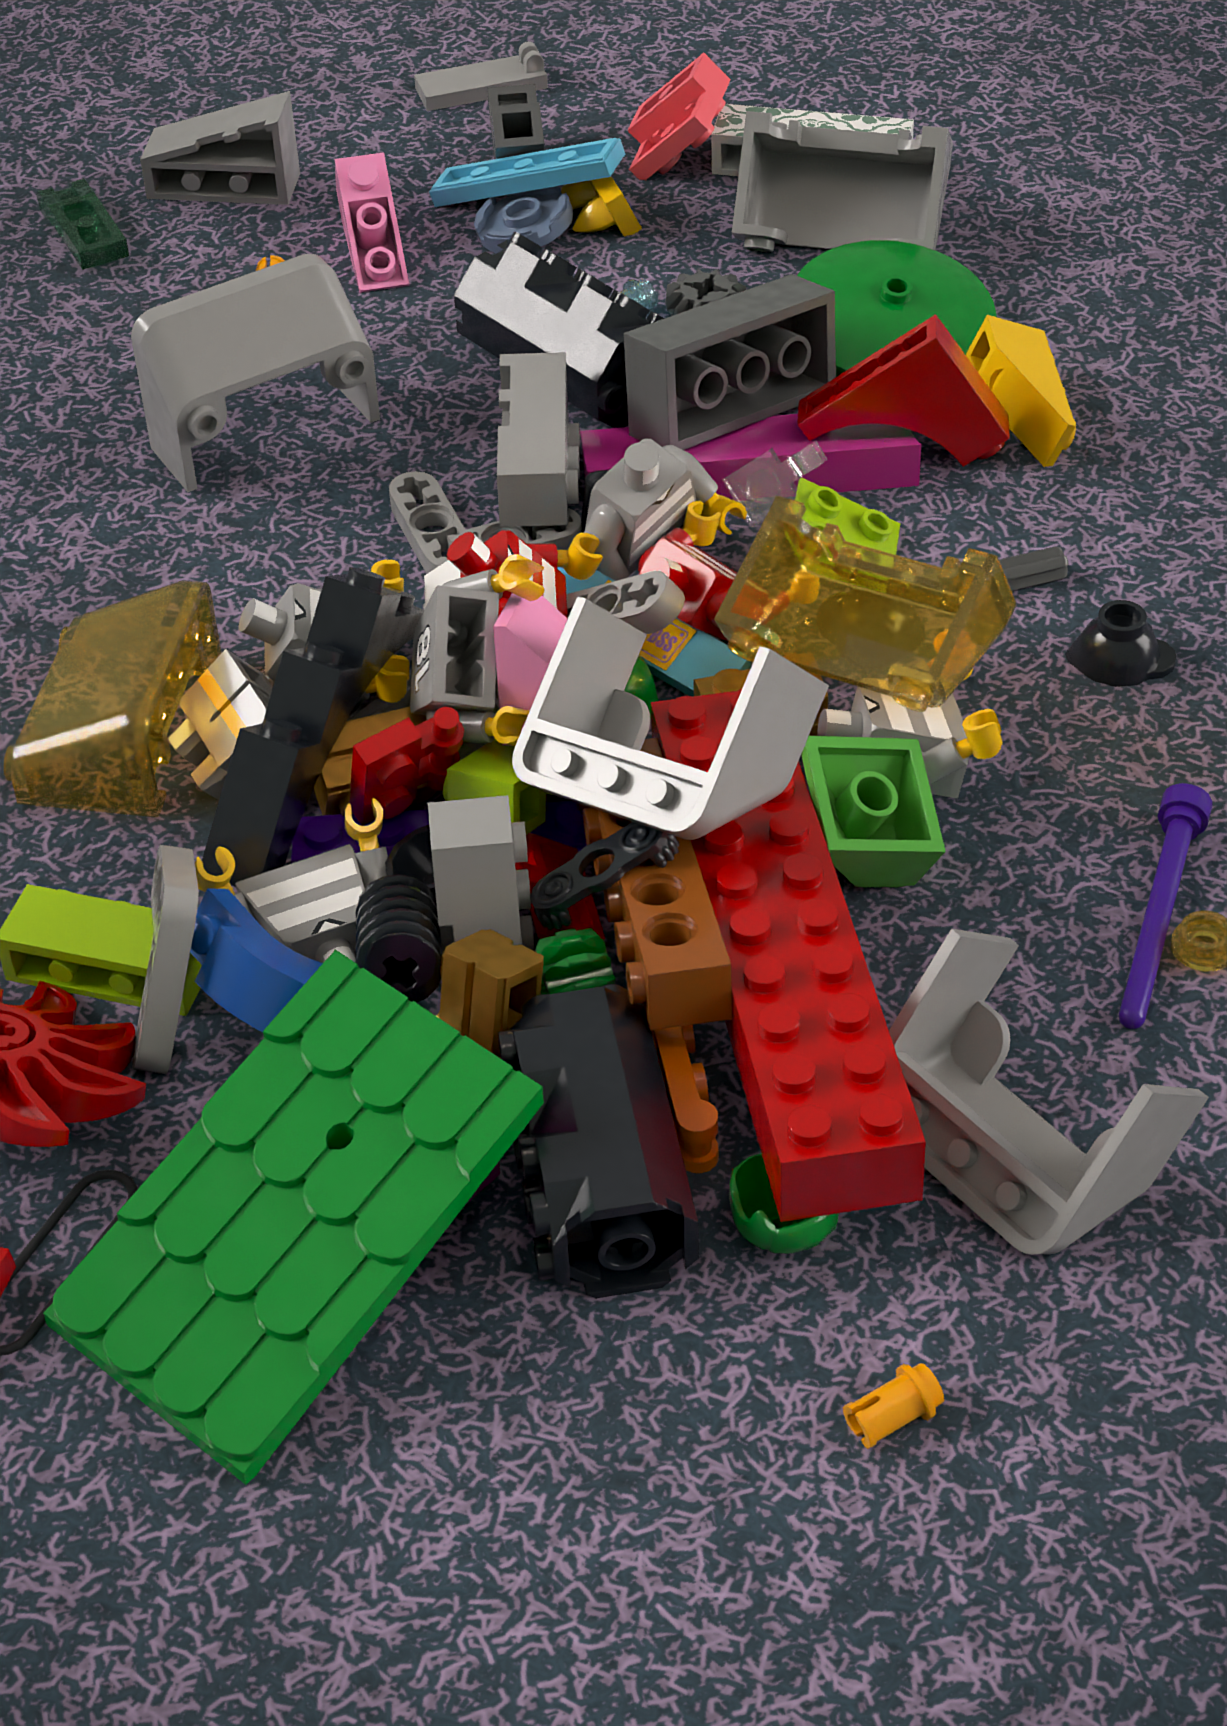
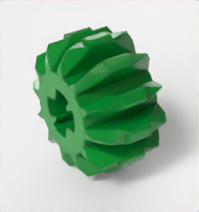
M575 928L554 932L555 936L539 939L535 952L544 956L540 995L602 987L616 983L611 967V958L607 955L605 942L592 928L578 931Z

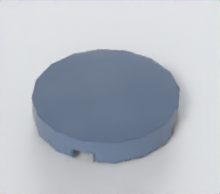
M559 186L508 194V197L498 202L495 197L487 200L476 213L474 227L483 247L494 253L504 250L497 245L510 240L514 231L536 244L544 246L562 235L572 223L573 209L569 196L566 192L562 194Z

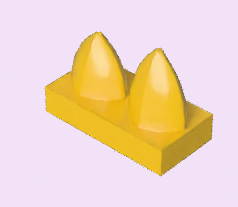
M611 176L566 184L561 187V193L566 192L569 196L573 210L584 207L572 228L574 232H597L616 224L625 237L633 235L642 229L626 198Z

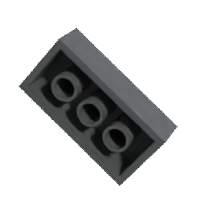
M790 274L625 332L624 350L629 436L640 441L646 438L652 439L661 447L674 445L685 450L799 406V400L836 377L835 291Z

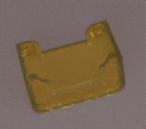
M776 495L714 619L723 635L729 640L728 648L737 656L751 662L754 661L760 646L769 648L805 671L891 696L898 704L913 711L925 712L927 707L937 708L942 706L1005 630L1016 608V600L998 556L968 548L961 564L959 559L947 556L942 568L847 542L839 527L834 524L827 523L824 530L812 527L802 519L806 511L804 503Z
M182 580L76 616L69 627L65 626L62 629L59 638V650L16 744L10 745L5 753L4 775L7 781H12L17 804L159 817L167 795L165 790H158L155 772L156 767H159L160 764L168 765L171 758L167 737L168 730L190 676H201L222 653L212 593L207 582Z

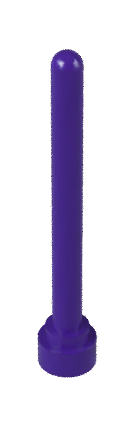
M1187 783L1172 785L1164 791L1160 803L1158 821L1166 835L1119 1011V1021L1127 1029H1137L1145 1022L1190 841L1204 832L1208 826L1213 806L1212 799L1205 790L1196 785Z

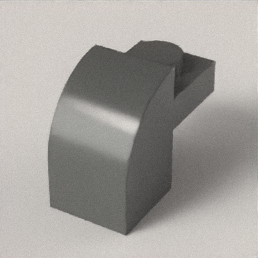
M535 84L487 88L494 159L544 151L540 102H537Z

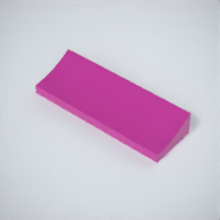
M798 414L776 415L684 450L692 454L718 485L716 493L732 500L796 496L798 481L801 477L819 486L829 487L836 492L919 486L921 444L914 437L910 429L894 425H851L832 430L809 441L797 425ZM629 427L580 431L585 478L588 474L595 471L610 470L624 457L625 451L629 446L640 442V440L629 436Z

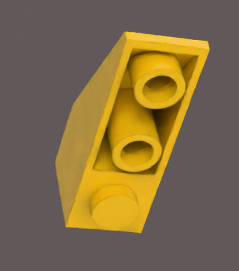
M987 315L966 356L1007 411L1009 429L1042 466H1053L1062 450H1066L1071 445L1076 432V422L1072 416L1065 395V389L1062 386L1045 331Z

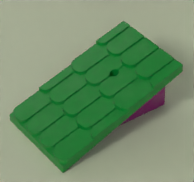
M336 949L263 1030L264 1039L205 1104L199 1121L117 1212L118 1221L57 1288L53 1296V1303L43 1313L48 1327L245 1485L262 1469L462 1208L500 1175L499 1160L544 1103L543 1088L540 1084L520 1071L513 1070L511 1065L466 1035L462 1036L458 1030L416 1002L409 1001L407 996L366 969L359 968L357 963Z

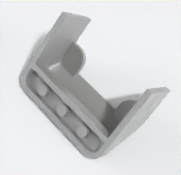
M303 254L153 307L141 314L133 325L131 340L150 446L187 492L198 489L191 448L213 439L220 433L227 420L225 397L319 362L321 374L331 386L340 389L371 423L380 420L372 350L336 272L323 258L316 254Z
M577 596L514 748L512 757L513 769L521 781L546 793L686 840L698 839L772 800L785 790L793 776L829 685L773 650L760 646L708 772L642 752L640 750L650 726V712L643 700L631 693L625 692L624 689L647 635L593 602Z
M951 929L889 1029L926 1141L924 1168L1017 1250L1026 1254H1055L1068 1247L1136 1199L1152 1185L1209 1097L1199 1089L1143 1084L1117 1125L1100 1134L1087 1154H1085L994 1077L1007 1057L1010 1048V1032L1004 1018L988 1005L985 999L1019 945L1008 937Z

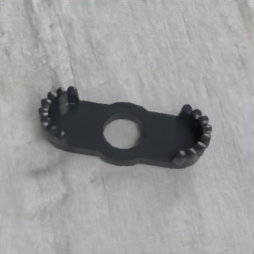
M632 822L606 839H600L587 845L573 859L545 875L533 887L530 900L539 922L544 928L547 927L548 930H553L554 927L555 929H560L562 925L569 926L572 923V918L568 911L569 907L592 893H597L611 887L634 867L650 858L658 867L664 868L667 865V861H672L674 854L679 852L678 846L680 844L674 835ZM609 854L615 856L613 863L603 873L593 877L583 876L586 867L594 859Z

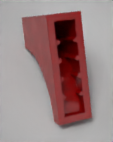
M936 314L799 400L797 425L809 441L832 430L851 425H894L921 433L948 450L962 466H965L977 458L983 460L993 456L1010 439L1007 411Z

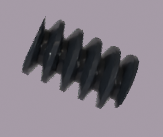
M402 874L383 876L371 882L358 899L355 910L356 963L359 968L366 969L407 996L409 1001L418 1003L427 999L438 988L441 979V944L437 906L431 898L429 887L417 878Z

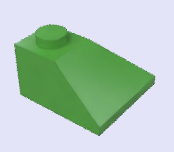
M808 736L801 756L810 796L834 867L855 887H904L915 885L946 852L919 740Z

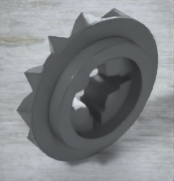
M697 269L694 275L679 274L677 282L667 285L665 306L667 311L673 316L745 291L746 286L738 283L736 275L728 274L722 276L719 269H715L711 273H704Z

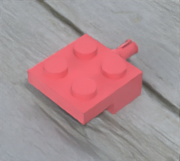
M702 53L639 106L627 130L641 144L629 168L639 180H647L657 171L662 175L667 173L678 162L682 155L681 152L689 145L694 149L699 147L714 131L715 127L711 123L726 104L723 96L731 79L705 53Z

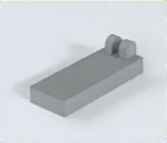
M529 41L521 44L519 55L414 75L415 89L427 111L488 100L487 88L535 84L536 90L548 88L547 73L544 70V59L536 45Z

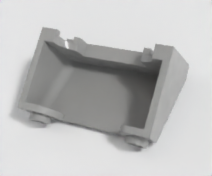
M746 111L732 234L735 238L744 241V249L773 252L774 244L832 249L844 244L860 241L890 240L912 243L936 250L953 148L948 128L923 126L922 134L916 135V139H912L910 130L899 129V134L805 127L801 125L800 121L789 120L787 129V124L772 122V113Z

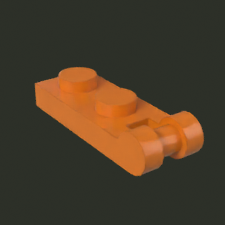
M693 1025L651 1030L685 1169L692 1173L710 1171L719 1160L718 1142L715 1138L718 1133V1111L714 1105L708 1102V1085L702 1062L694 1064L690 1062L688 1053L695 1052Z

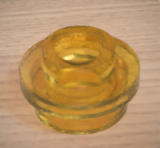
M1207 910L1188 914L1174 929L1172 934L1171 949L1176 959L1183 965L1198 971H1217L1227 967V918L1217 912Z

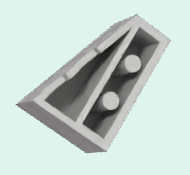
M566 352L500 354L501 390H499V408H502L501 426H498L497 489L500 527L568 525V504H579L580 426L579 423H569Z

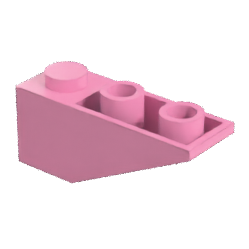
M384 152L335 159L336 192L359 293L409 286Z

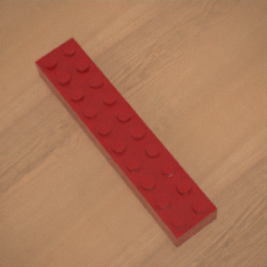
M742 689L701 696H681L676 699L651 702L652 738L658 739L663 758L708 772ZM798 761L788 786L777 797L698 839L691 840L731 962L732 1019L725 1020L780 1222L922 1201L926 1141Z

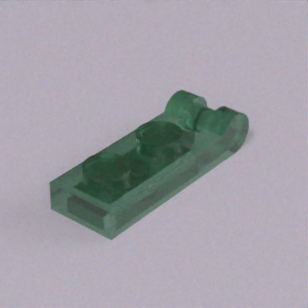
M84 178L69 182V188L54 191L52 187L37 191V200L42 214L46 220H50L82 270L129 256L127 239Z

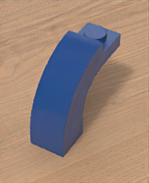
M207 888L197 910L190 950L191 954L202 965L195 982L207 995L228 1012L263 1032L323 963L293 951L272 937L229 889Z

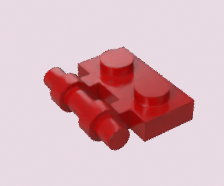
M451 707L439 708L435 712L434 717L416 726L408 717L353 745L349 803L353 814L362 826L375 820L371 806L372 798L381 804L383 819H390L405 811L412 801L416 799L417 786L427 782L430 788L436 791L443 790L447 768L460 761L458 751L463 744L464 727L459 721V715L455 709Z

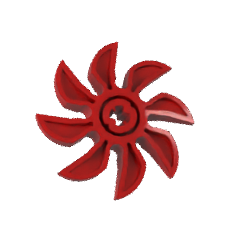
M39 981L32 997L26 1000L23 1005L4 1004V990L0 988L1 1142L30 1147L68 1145L69 1129L64 1123L88 1122L112 1117L135 1107L145 1099L146 1083L119 1074L126 1068L133 1056L135 1027L132 1022L75 1025L77 1006L75 998L64 989L44 981Z

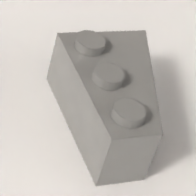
M290 91L154 128L140 158L147 199L289 205L300 175Z
M508 795L429 802L431 852L442 955L446 946L482 929H492L513 940V945H523L535 951L531 915L519 916V910L531 909L528 869H515V863L528 862L525 823H511Z

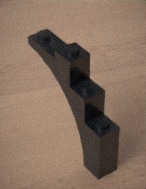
M350 567L347 575L325 576L305 648L283 651L263 723L240 728L202 858L203 867L208 874L213 876L224 874L215 857L217 847L220 846L228 849L234 857L235 870L229 881L231 886L236 887V882L285 866L293 838L309 797L348 717L370 682L385 663L402 646L413 639L415 627L424 612V609L413 606L415 596L397 589L383 587L385 581L383 576L359 568Z

